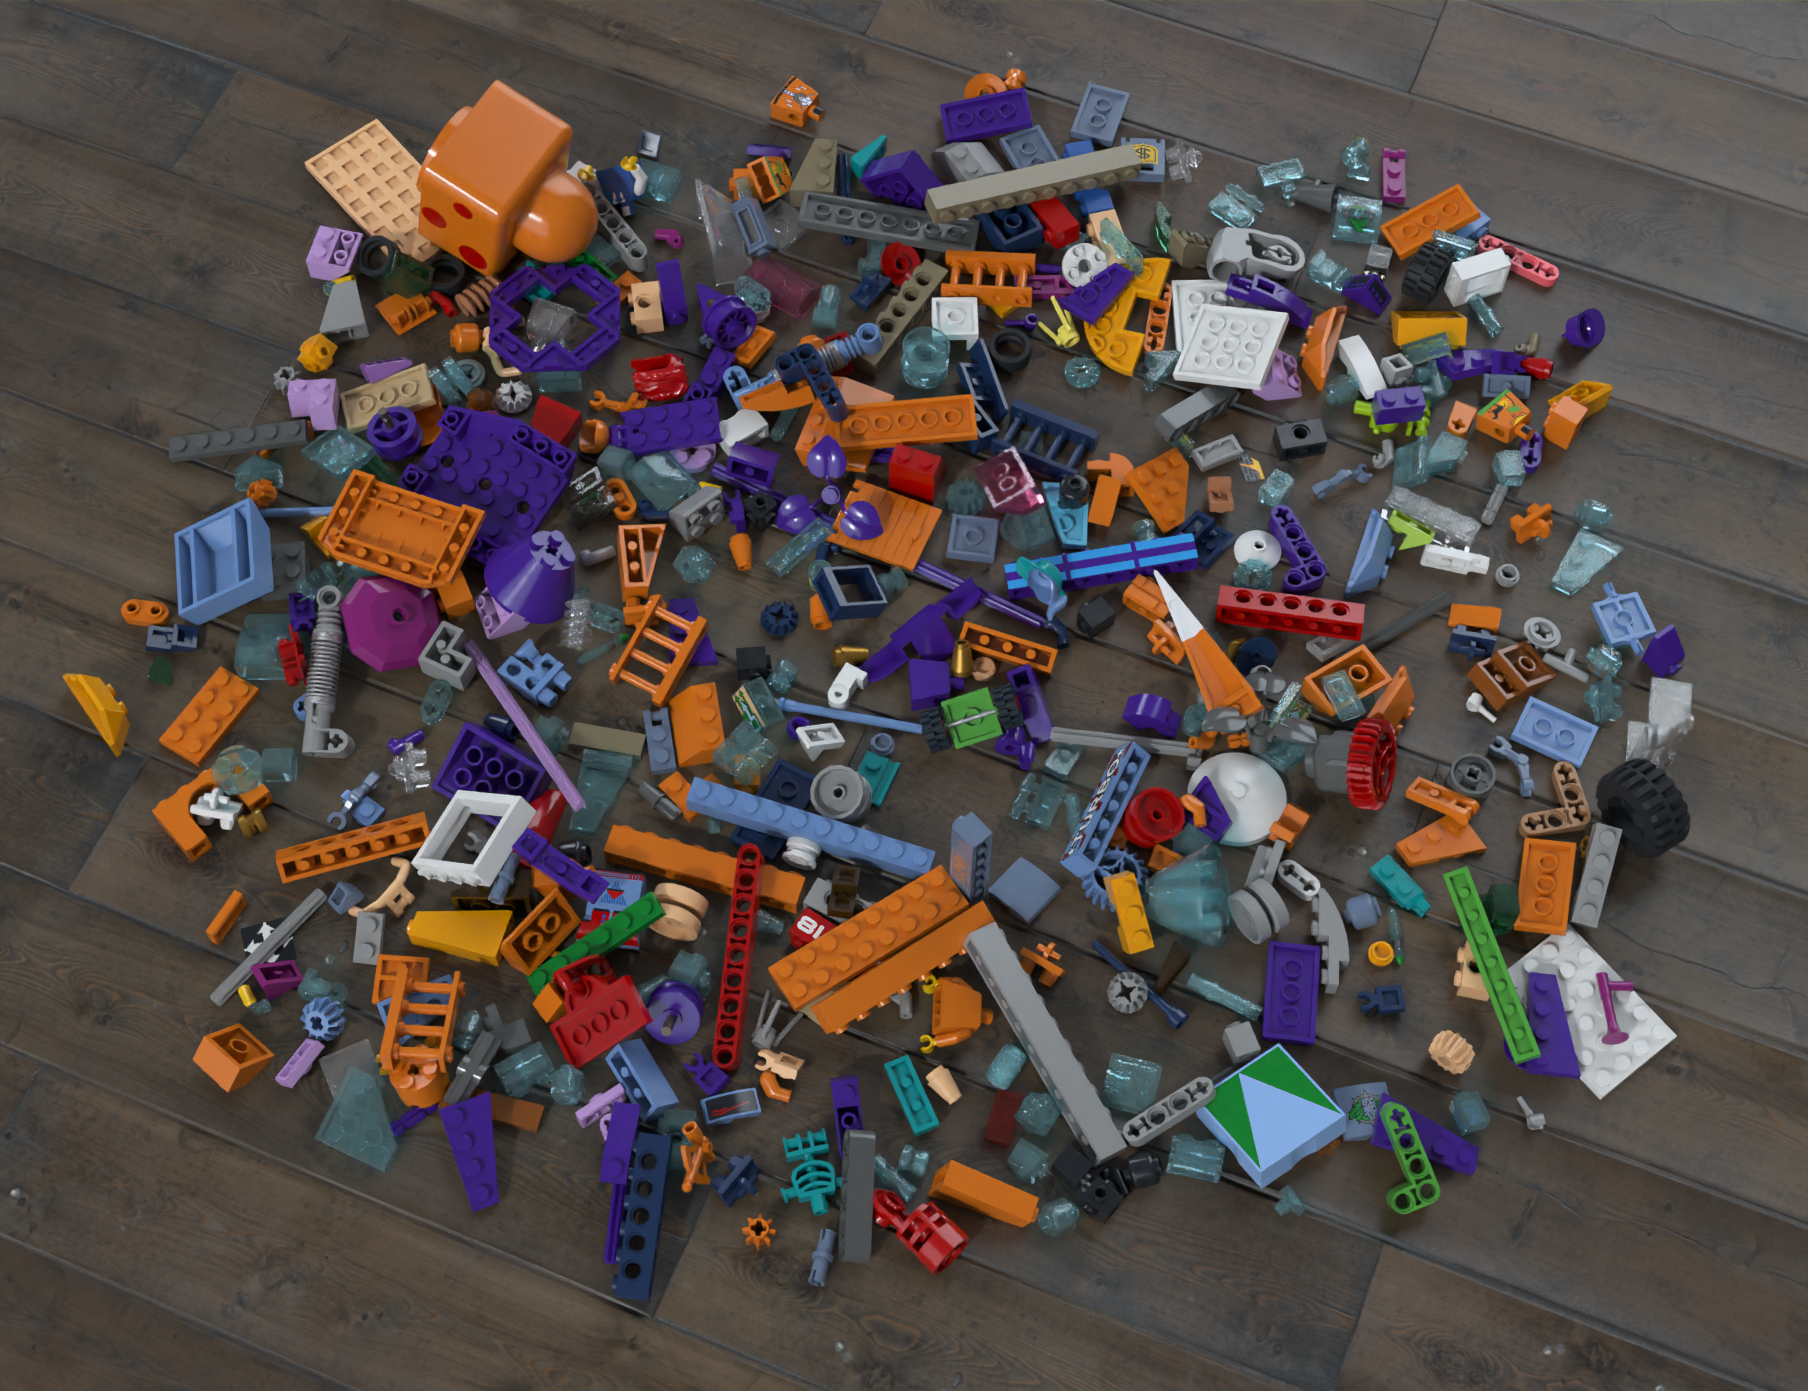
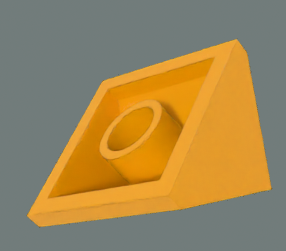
M1582 380L1548 400L1550 406L1555 401L1559 403L1565 395L1588 408L1585 416L1587 418L1606 406L1613 387L1612 384Z

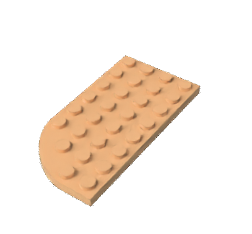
M378 119L373 120L304 162L306 169L369 237L382 235L398 245L401 249L402 261L407 259L399 269L405 268L411 262L414 264L412 267L409 265L406 268V273L410 272L406 277L415 273V270H412L413 268L423 263L425 265L429 259L443 253L444 249L439 246H430V241L418 234L421 193L417 190V179L422 166ZM379 247L388 257L387 247Z

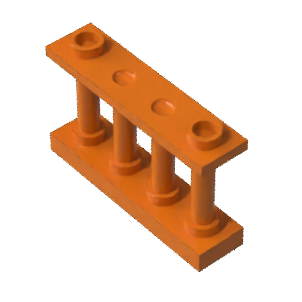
M946 250V269L951 273L950 284L941 283V298L977 297V305L1032 307V287H1026L1027 276L1035 275L1036 254ZM960 273L973 274L972 285L959 284ZM982 274L996 275L995 286L981 285ZM1005 275L1018 276L1017 287L1004 286Z
M655 595L653 600L650 599L644 608L645 615L618 663L614 662L611 666L609 679L615 686L618 685L620 679H623L647 691L653 697V704L658 708H663L669 701L710 626L708 621L698 616L696 621L689 622L662 608L663 601L661 597ZM658 616L686 630L688 636L684 643H678L650 629L655 617ZM646 637L674 651L676 657L673 663L666 664L638 650L643 638ZM632 658L662 672L665 677L661 684L654 685L627 671L626 669Z
M398 968L379 1054L383 1069L393 1070L395 1059L399 1060L400 1057L438 1059L441 1073H446L448 1062L453 1061L454 1049L451 1044L460 998L465 997L466 982H462L460 971H455L453 984L414 982V979H410L409 968ZM413 992L450 994L448 1005L410 1003L408 997L409 994L413 995ZM409 1013L446 1015L444 1027L405 1025V1022H403L404 1016H408ZM404 1035L442 1037L440 1048L403 1047L399 1044V1040L404 1038Z

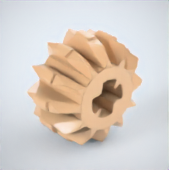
M1451 1030L1441 1031L1437 1034L1428 1049L1431 1058L1438 1063V1066H1442L1445 1071L1449 1070L1452 1074H1462L1469 1068L1476 1055L1472 1050V1045L1468 1044L1465 1038L1460 1037L1459 1033L1454 1034Z

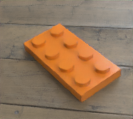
M1458 183L1379 227L1400 261L1417 253L1424 243L1429 242L1433 244L1481 218L1476 206Z
M220 666L159 739L160 743L200 767L261 694L259 688Z
M1525 838L1514 930L1566 936L1576 843Z

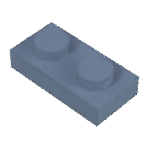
M1483 374L1481 397H1497L1508 389L1518 399H1529L1531 376Z

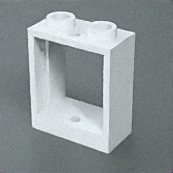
M1500 247L1452 263L1444 291L1453 307L1502 292L1511 267V260Z

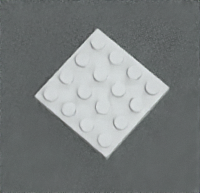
M1171 280L1177 360L1180 358L1201 304L1264 310V307L1224 294L1227 283L1217 280Z
M1201 304L1173 372L1174 379L1262 390L1288 324V313Z

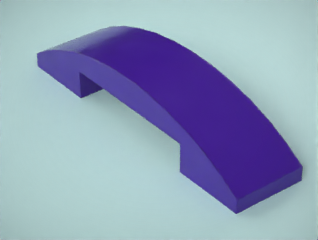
M528 827L512 846L515 852L563 888L592 904H595L610 885L608 881L592 870L584 869L550 846L546 839Z

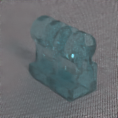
M744 719L730 734V739L727 737L713 752V763L727 774L733 775L743 785L748 786L753 781L749 772L757 776L761 772L757 764L766 767L769 764L766 756L773 759L778 754V750L771 741L763 738Z

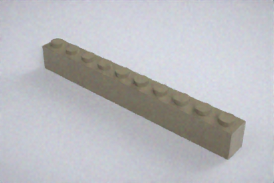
M1127 144L927 189L924 205L934 224L947 223L960 218H968L973 215L990 213L1021 204L1051 199L1054 196L1091 190L1096 187L1112 185L1126 180L1130 181L1138 178L1142 162L1133 145Z

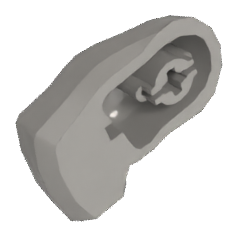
M1226 227L1218 231L1208 250L1206 260L1209 277L1223 283H1228L1231 273L1253 279L1255 274L1265 278L1290 279L1301 270L1305 263L1304 252L1296 242L1288 237L1272 235L1254 229Z

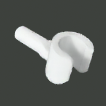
M1472 693L1466 703L1467 709L1472 712L1478 711L1494 723L1497 718L1481 705L1483 697L1478 693Z

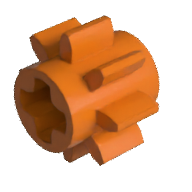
M262 478L261 481L256 480V482L250 484L247 497L254 501L257 508L263 509L264 506L268 507L274 504L277 498V490L272 486V481Z
M761 1214L753 1220L748 1217L749 1227L742 1228V1233L749 1235L745 1240L746 1244H755L757 1250L764 1244L770 1247V1236H776V1230L769 1229L773 1224L772 1219L765 1221L762 1219ZM758 1228H763L761 1236H756L755 1234Z

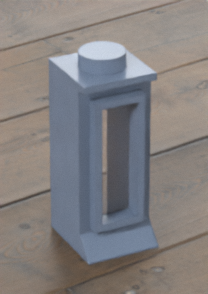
M745 196L729 205L749 250L748 254L758 258L770 255V251L777 248L758 199Z

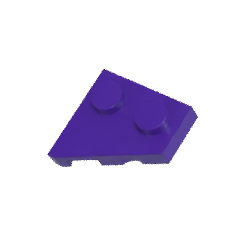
M1204 776L1192 792V795L1205 805L1207 826L1195 828L1219 844L1233 822L1210 779ZM1184 809L1185 821L1194 827L1193 813L1188 809Z

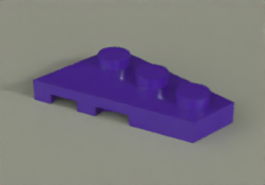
M1115 262L1095 275L1093 280L1083 287L1080 285L1075 288L1074 293L1065 298L1063 296L1057 300V303L1061 308L1095 326L1134 279V272Z
M693 598L669 599V611L689 622L696 621L698 616H700ZM669 622V638L678 643H684L688 636L686 630ZM707 632L688 666L718 665V659ZM669 649V663H673L676 655L674 651Z

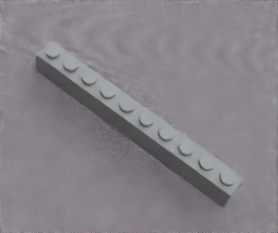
M993 922L969 933L963 942L965 949L1089 1161L1094 1164L1093 1168L1120 1155L1127 1147L1123 1133L1116 1128L1109 1109L1104 1107L1099 1099L1096 1087L1090 1084L1087 1079L1083 1065L1074 1057L1070 1043L1061 1035L1056 1019L1050 1016L1047 1011L1043 997L1037 994L1034 989L1030 975L1024 972L1021 967L1019 957L1008 945L1004 931Z

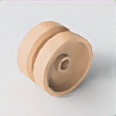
M672 883L658 884L654 893L666 915L651 924L649 928L672 939L681 941L695 940L701 929V922L699 920L705 917L709 907L708 901L698 892L685 886Z

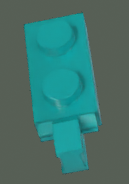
M1389 854L1369 869V874L1402 909L1404 907L1407 910L1412 908L1421 918L1429 912L1431 906L1425 900L1426 895L1423 890Z

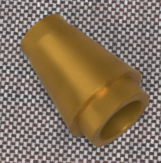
M961 639L955 641L950 667L955 677H969L975 669L968 640Z
M839 644L838 647L832 648L833 665L843 668L846 662L855 665L866 662L869 659L867 647Z

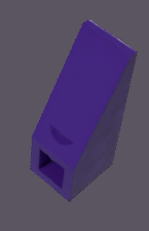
M1030 664L1006 672L1009 683H1012L1018 697L1024 722L1032 742L1037 746L1050 741L1051 729L1054 726L1036 671Z
M856 1075L830 1078L840 1161L843 1158L845 1131L847 1129L863 1130Z

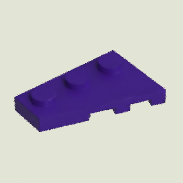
M1499 348L1431 351L1429 360L1452 381L1491 372L1493 351L1504 350Z

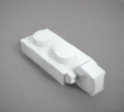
M1426 544L1420 564L1465 575L1468 572L1486 574L1490 558L1480 554L1464 552L1463 550Z

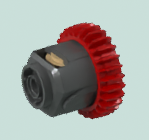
M1371 717L1362 719L1354 731L1337 730L1334 734H1320L1316 736L1317 746H1307L1305 770L1310 779H1315L1317 788L1324 792L1349 794L1350 802L1360 809H1381L1387 803V799L1390 798L1389 792L1392 791V784L1395 783L1394 775L1397 774L1395 769L1398 745L1396 744L1397 737L1395 736L1393 725L1388 720Z

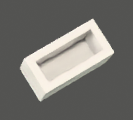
M741 409L733 417L720 422L722 442L718 443V445L728 456L736 441L754 446L769 437L768 423L758 411Z

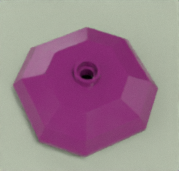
M385 575L359 578L340 605L350 652L378 672L420 666L418 658L441 624L434 590L431 588L424 589ZM393 615H399L400 621H395Z

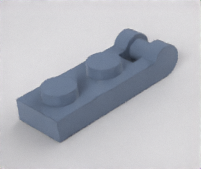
M667 707L653 712L643 710L652 775L676 772ZM662 720V725L652 726V721Z

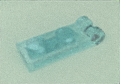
M1106 217L1100 222L1101 239L1106 244L1109 243L1113 247L1115 254L1119 258H1123L1130 265V271L1134 272L1135 276L1141 275L1144 271L1143 255Z

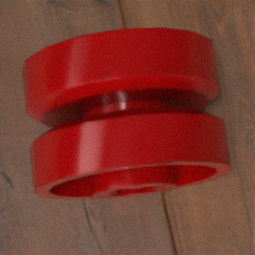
M1151 787L1129 800L1120 822L1125 837L1132 844L1144 849H1153L1156 844H1164L1182 830L1185 815L1179 798L1173 792L1163 787Z

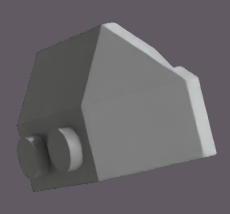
M952 142L934 150L932 153L955 183L1004 172L981 142Z

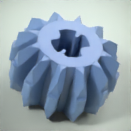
M329 996L318 997L305 1005L302 1009L304 1014H302L300 1020L305 1022L302 1029H308L309 1037L316 1036L317 1041H329L343 1031V1024L347 1019L341 1015L344 1009L337 1007L338 1001L331 1002Z

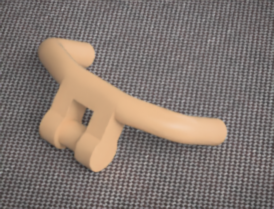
M522 317L523 322L519 324L517 327L525 326L524 317ZM485 327L483 330L485 341H483L482 350L490 357L497 375L500 377L522 375V372L515 367L503 368L500 355L489 346L490 327Z
M394 856L391 859V864L399 867L400 870L392 884L379 899L367 907L353 906L348 910V913L358 918V911L378 912L386 907L391 914L399 918L404 913L403 909L415 900L414 895L403 886L411 869L410 862L407 859ZM399 895L400 899L395 903L393 900Z

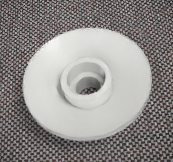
M1252 530L1242 534L1237 539L1234 546V555L1237 562L1243 568L1252 572H1265L1278 564L1281 558V546L1273 535L1265 531Z

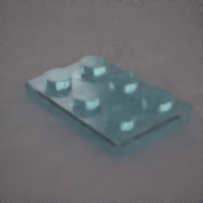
M338 424L337 430H327L300 450L304 458L340 482L348 478L353 469L357 470L377 455L374 447Z

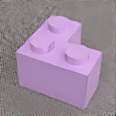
M322 378L318 380L290 381L287 396L292 417L310 416L313 431L337 430L341 400L336 379Z

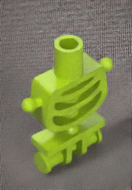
M1425 400L1426 407L1421 421L1407 422L1406 435H1411L1413 426L1417 427L1415 430L1417 436L1424 437L1427 435L1426 428L1430 424L1428 418L1431 416V411L1429 410L1431 402L1429 400ZM1355 401L1353 413L1370 416L1369 427L1373 428L1374 434H1379L1380 431L1393 432L1398 427L1399 423L1376 425L1371 408L1372 402Z

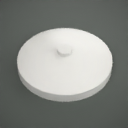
M1231 752L1211 757L1195 770L1190 779L1187 794H1192L1202 778L1207 776L1233 822L1219 843L1229 846H1248L1259 843L1270 836L1271 832L1269 829L1274 821L1279 820L1287 805V795L1280 776L1269 764L1249 754Z

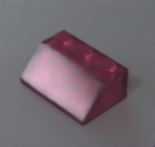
M771 257L757 258L744 273L745 290L749 288L764 290L769 296L771 305L798 320L805 316L826 290V287Z
M1014 446L973 468L996 512L1026 516L1046 505Z

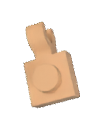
M761 1048L758 1055L764 1057L766 1062L758 1060L755 1067L762 1071L771 1068V1071L777 1073L780 1077L795 1080L803 1070L805 1060L784 1052H780L778 1055L767 1048Z

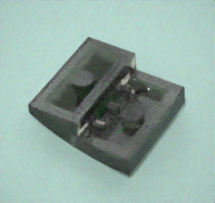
M597 466L571 482L560 497L563 506L569 511L574 526L579 531L618 507L610 487Z

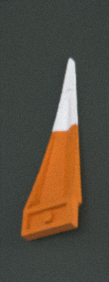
M1154 570V575L1187 653L1208 712L1216 707L1228 706L1236 708L1239 711V715H1245L1249 719L1263 710L1264 706L1252 686L1161 574Z

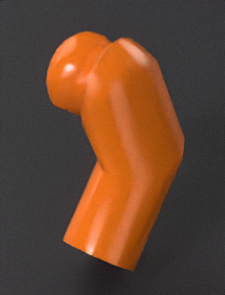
M1184 794L1180 797L1179 800L1183 808L1193 813L1194 827L1207 826L1204 803L1192 794Z

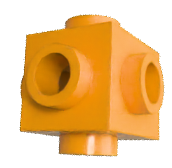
M319 333L308 338L299 349L301 353L297 360L307 370L314 373L323 369L327 370L333 363L332 357L338 346Z

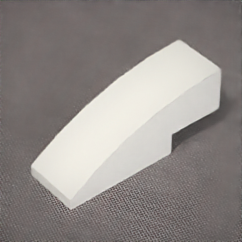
M1356 335L1338 340V357L1346 365L1348 377L1366 399L1374 397L1376 390L1387 389L1378 365L1361 337Z

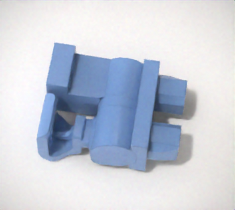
M528 639L515 652L514 657L511 655L497 670L498 676L505 686H511L525 698L531 700L537 707L541 703L551 708L558 700V695L552 690L558 686L563 691H567L573 684L572 677L565 672L564 664L548 653H545L543 656L539 655V651L534 647L531 639ZM526 659H528L529 664L533 666L532 670L523 664V662Z

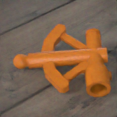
M694 1121L687 1122L682 1128V1132L688 1141L693 1143L691 1147L688 1145L681 1146L683 1165L687 1171L684 1183L682 1184L684 1192H690L694 1182L696 1184H710L711 1179L707 1176L706 1162L711 1163L715 1160V1155L712 1152V1143L709 1142L707 1137L703 1136L701 1129ZM700 1165H701L702 1175L698 1172V1171H699V1168H700Z

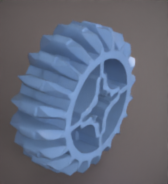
M1116 845L1114 850L1111 851L1107 846L1096 870L1081 876V880H1083L1081 887L1087 890L1085 893L1086 898L1093 897V905L1100 902L1102 910L1106 908V905L1111 906L1110 909L1113 913L1115 907L1109 902L1107 891L1098 885L1095 878H1098L1099 882L1105 885L1104 877L1117 874V872H1124L1123 868L1125 867L1135 874L1141 899L1143 897L1142 894L1147 892L1146 885L1149 884V877H1147L1148 869L1143 867V859L1136 860L1138 856L1136 852L1131 855L1128 854V847L1124 851H1119V846Z

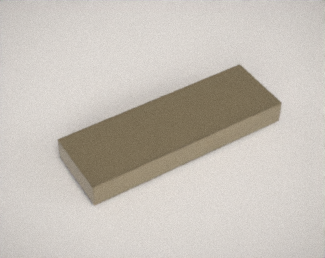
M574 722L568 744L571 748L641 760L647 737L646 734Z

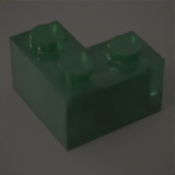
M1491 884L1487 894L1478 895L1494 935H1504L1510 933L1520 914L1517 884ZM1458 918L1459 932H1464Z

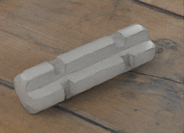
M1502 484L1496 485L1482 514V523L1487 525L1493 524L1508 492L1507 486Z

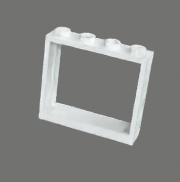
M457 790L411 864L418 869L417 873L419 875L425 876L428 880L438 879L441 882L453 881L460 885L467 883L475 887L477 885L490 887L512 852V846L523 834L537 811L521 796ZM471 813L503 816L473 865L441 861Z

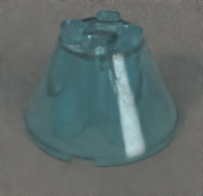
M1207 844L1154 873L1151 878H1147L1145 889L1147 894H1149V904L1147 905L1146 912L1148 919H1154L1157 924L1208 946L1221 947L1227 939V935H1223L1225 926H1230L1231 914L1228 909L1227 899L1231 895L1227 866H1221L1219 857H1222V853L1215 844Z

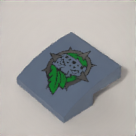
M1386 1082L1359 1084L1331 1091L1334 1103L1346 1114V1132L1342 1134L1344 1141H1360L1372 1137L1380 1095L1383 1092L1389 1095Z

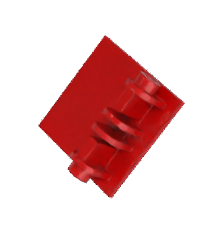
M289 624L292 640L281 639L277 646L281 663H284L282 668L285 681L289 683L290 687L299 685V681H304L305 686H307L306 677L309 676L307 674L309 671L304 657L303 644L298 631L293 632L292 626Z

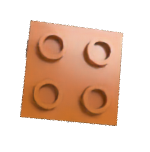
M413 283L375 305V308L398 336L437 315V312L431 306L432 301L428 296L424 297Z

